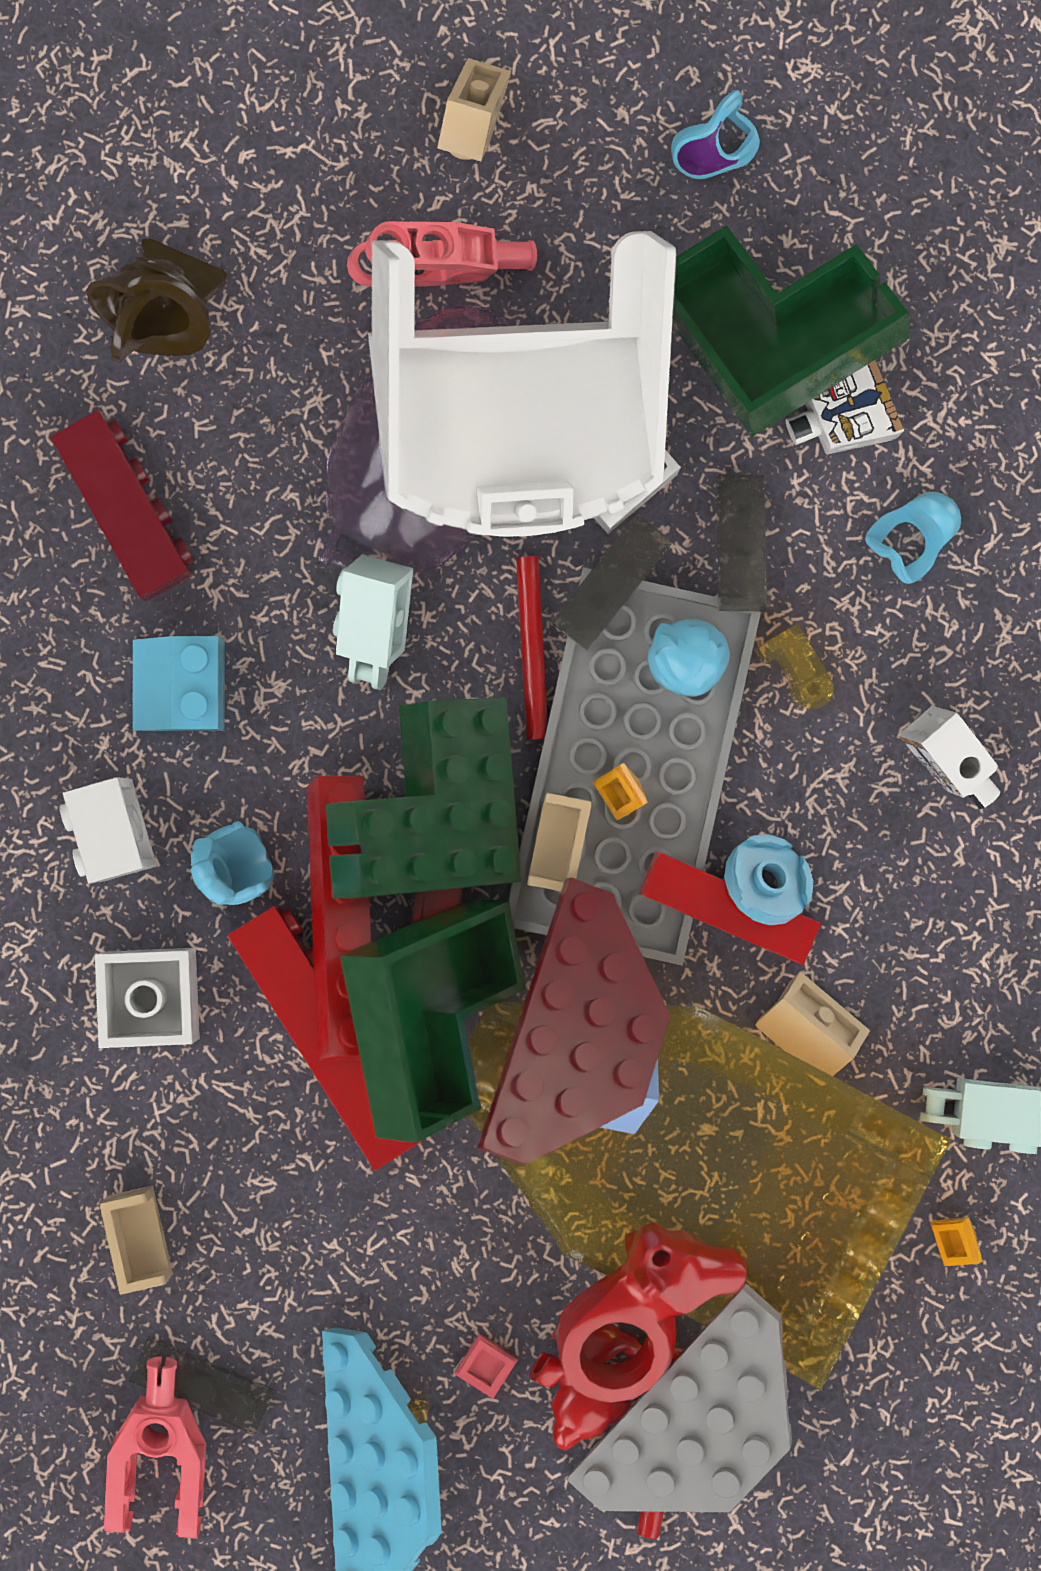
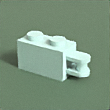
M362 554L351 565L341 571L337 581V594L341 595L340 611L337 613L334 621L333 634L337 636L336 655L350 658L348 671L350 682L359 683L361 680L371 683L372 688L381 690L387 681L389 666L405 651L413 568Z
M957 1078L956 1090L923 1087L922 1095L927 1096L925 1112L920 1113V1120L952 1125V1133L964 1139V1146L991 1149L992 1142L1009 1143L1010 1151L1026 1154H1037V1148L1041 1147V1087ZM945 1098L955 1099L954 1115L944 1114Z

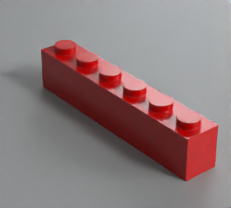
M317 776L307 786L318 1061L361 1060L340 955L371 942L369 897L333 898L330 856L362 854L361 844L329 846L325 804L365 800L364 776Z
M279 904L275 905L227 936L371 1167L376 1171L420 1142L413 1143L376 1138L361 1060L318 1061L313 947L307 950L299 938L298 934L304 930L290 908L282 911Z

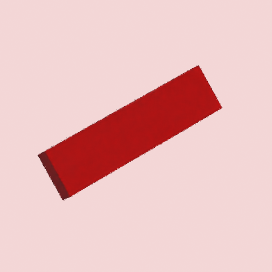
M655 851L638 892L639 895L801 965H804L821 925L820 922L802 914H799L785 924L767 925L754 921L738 909L728 893L724 880Z

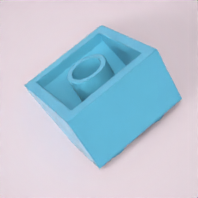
M169 636L133 640V731H225V640L218 636Z

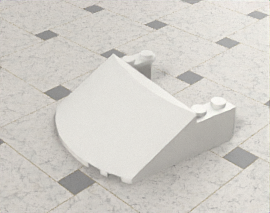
M652 231L630 232L623 235L616 242L611 251L609 322L414 331L415 263L413 256L403 244L397 241H372V332L368 333L386 497L402 509L406 508L425 517L427 521L441 526L446 524L466 529L469 533L481 535L531 536L576 528L585 525L584 520L596 517L607 511L613 514L624 509L623 504L645 490L650 493L662 484L666 441L676 258L675 247Z

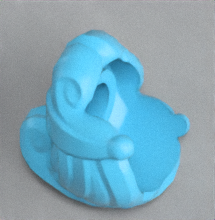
M236 821L232 825L224 826L214 831L205 838L194 841L191 853L192 868L190 869L197 888L217 905L246 903L256 897H260L262 893L270 888L274 879L272 864L268 859L266 848L259 833L254 829L245 827L240 821Z

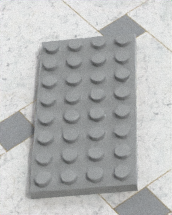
M583 567L519 852L521 882L512 883L509 896L514 928L547 935L561 891L527 885L545 793L590 801L592 804L576 879L614 895L643 957L683 966L693 918L639 895L638 892L655 851L704 871L762 607ZM684 619H698L713 624L718 631L724 634L730 652L729 662L720 681L711 690L698 696L677 695L671 690L665 689L654 680L647 658L648 650L652 647L656 629L661 623L670 624ZM624 763L640 779L648 803L616 820L593 781Z

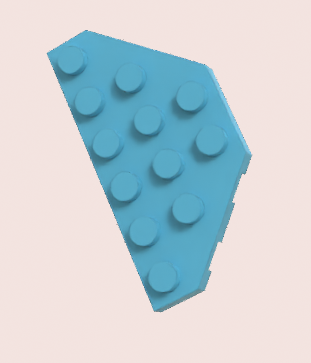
M343 1328L322 1331L335 1569L336 1571H413L420 1562L418 1557L426 1546L432 1545L442 1533L436 1436L426 1422L422 1424L417 1422L407 1406L411 1400L393 1371L391 1369L384 1371L373 1355L376 1346L367 1332Z

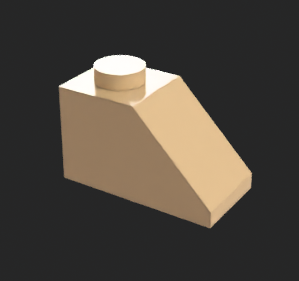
M470 58L467 59L447 99L438 149L448 151L459 159L482 161L492 138L511 71Z

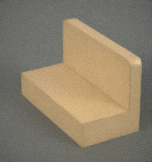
M801 971L789 982L778 1001L756 1022V1027L823 1083L827 1082L854 1059L870 1032L866 1026Z

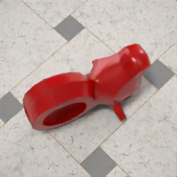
M653 1222L640 1227L638 1232L632 1229L625 1236V1248L628 1256L625 1262L616 1271L600 1279L580 1293L564 1308L560 1315L556 1331L560 1364L564 1375L574 1389L589 1398L609 1403L631 1400L650 1390L669 1369L674 1358L677 1333L675 1316H681L693 1311L712 1297L737 1293L745 1286L748 1268L746 1261L735 1248L710 1245L686 1231L667 1230ZM616 1322L634 1324L647 1333L644 1345L635 1356L622 1363L612 1365L598 1364L590 1361L580 1353L582 1345L588 1336L605 1324Z

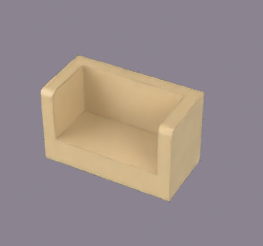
M545 793L527 885L561 891L566 879L570 877L577 878L592 802Z
M153 1185L108 1195L100 1203V1209L120 1295L166 1284L173 1275Z

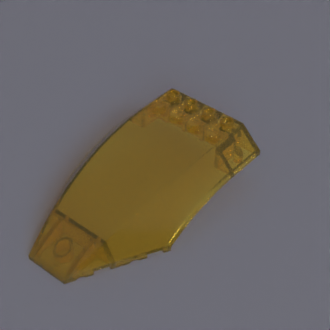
M501 1001L486 1008L468 1040L481 1109L470 1114L469 1118L481 1133L483 1132L525 1002ZM666 1005L670 1019L658 1055L659 1101L635 1134L599 1127L528 1164L520 1165L501 1157H497V1159L517 1188L521 1189L537 1217L541 1218L552 1234L565 1258L569 1257L602 1274L609 1275L616 1271L627 1259L625 1236L632 1229L638 1232L640 1227L650 1222L659 1224L667 1230L686 1231L710 1245L735 1248L746 1261L748 1270L745 1283L781 1314L783 1359L785 1360L786 1371L821 1391L952 1139L698 1006ZM734 1294L712 1297L693 1311L684 1315L706 1326Z

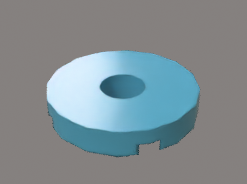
M770 834L754 835L734 848L726 861L724 878L728 893L740 911L754 921L767 925L785 924L798 916L809 904L813 893V878L809 864L802 855L798 857L791 850L794 846L785 839ZM762 870H767L775 876L778 884L777 889L769 887L764 882Z

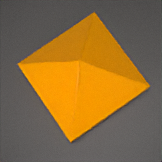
M624 763L593 781L616 820L648 803L640 779Z
M969 1217L930 1222L944 1266L979 1264L983 1262L976 1232Z

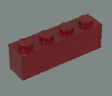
M97 410L50 436L140 599L147 602L194 576L188 564L195 561L183 538L180 537L174 540L166 524L173 520L160 497L152 500L144 485L150 482V478L137 457L129 460L122 447L123 444L128 442V439L115 417L107 420Z

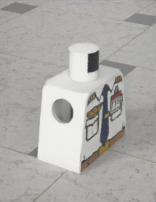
M875 360L807 402L805 405L808 411L786 419L789 435L795 445L818 436L825 454L891 441L898 438L904 432Z
M931 706L898 735L946 791L963 798L968 795L978 809L987 807L1000 795V790L989 778L998 768L996 762L958 713Z

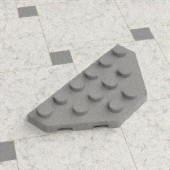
M745 1283V1286L733 1295L671 1362L669 1369L657 1383L633 1403L625 1414L571 1470L566 1480L600 1511L731 1512L780 1461L792 1445L791 1424H789L786 1364L783 1359L781 1314Z

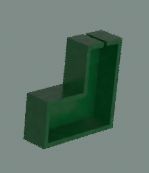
M727 225L675 258L672 326L751 437L909 339L908 311L886 282L880 285V274L857 244L779 293H776Z
M506 697L432 700L399 705L406 797L325 804L329 846L361 844L362 854L330 856L333 898H360L521 882Z
M466 900L340 955L376 1138L418 1143L446 1128V1123L454 1124L481 1109L464 1019L525 990L509 901Z

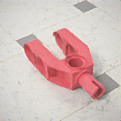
M389 221L375 227L370 232L366 242H362L351 251L347 260L349 275L355 282L364 286H372V275L362 271L359 267L358 258L361 252H365L367 258L372 263V241H377L378 235L384 233L395 237L396 240L392 241L403 244L411 252L415 263V270H424L422 274L415 275V286L481 282L495 274L498 269H526L527 271H532V269H535L537 262V248L534 241H497L495 229L459 222ZM433 234L441 240L422 241L424 235Z
M162 1356L153 1357L147 1361L146 1396H139L116 1434L107 1455L104 1529L106 1532L124 1533L131 1529L134 1511H129V1505L135 1499L137 1453L153 1458L173 1456L177 1459V1465H182L180 1485L175 1498V1508L179 1509L176 1535L181 1538L198 1539L202 1517H198L199 1507H203L206 1442L187 1400L174 1397L177 1361L166 1357V1363L162 1367L161 1375ZM149 1424H161L164 1427H166L168 1431L157 1432L153 1430Z

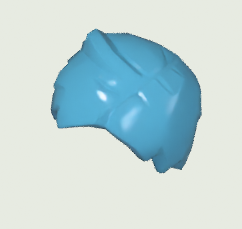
M684 619L670 624L661 623L655 632L652 647L648 650L647 660L654 680L662 687L671 690L677 695L698 696L711 690L720 681L728 665L730 652L724 634L718 631L713 624L698 619Z

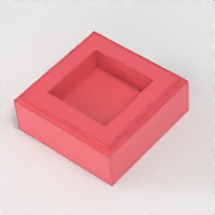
M479 1333L455 1370V1375L493 1399L518 1361V1357Z

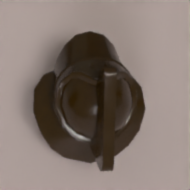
M149 238L142 239V257L137 256L131 263L125 264L121 267L120 273L90 282L86 289L88 302L96 314L113 330V336H110L112 342L111 346H109L111 348V360L120 363L133 351L152 355L183 356L202 350L212 331L209 312L204 304L225 286L227 274L220 268Z

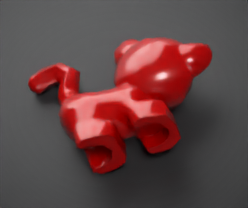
M557 1323V1325H556V1327H555V1329H554V1331H553V1333H552V1339L555 1340L556 1342H557L556 1331H557L558 1323ZM611 1323L605 1324L593 1331L584 1341L580 1353L594 1363L603 1364L619 1352L633 1357L643 1345L635 1337L622 1332ZM545 1352L540 1353L530 1371L529 1378L541 1386L554 1387L558 1382L560 1384L551 1401V1406L555 1419L552 1428L553 1440L561 1450L567 1451L581 1440L590 1439L601 1434L612 1423L617 1422L631 1407L629 1400L609 1403L589 1398L577 1392L563 1373L559 1355L554 1356Z

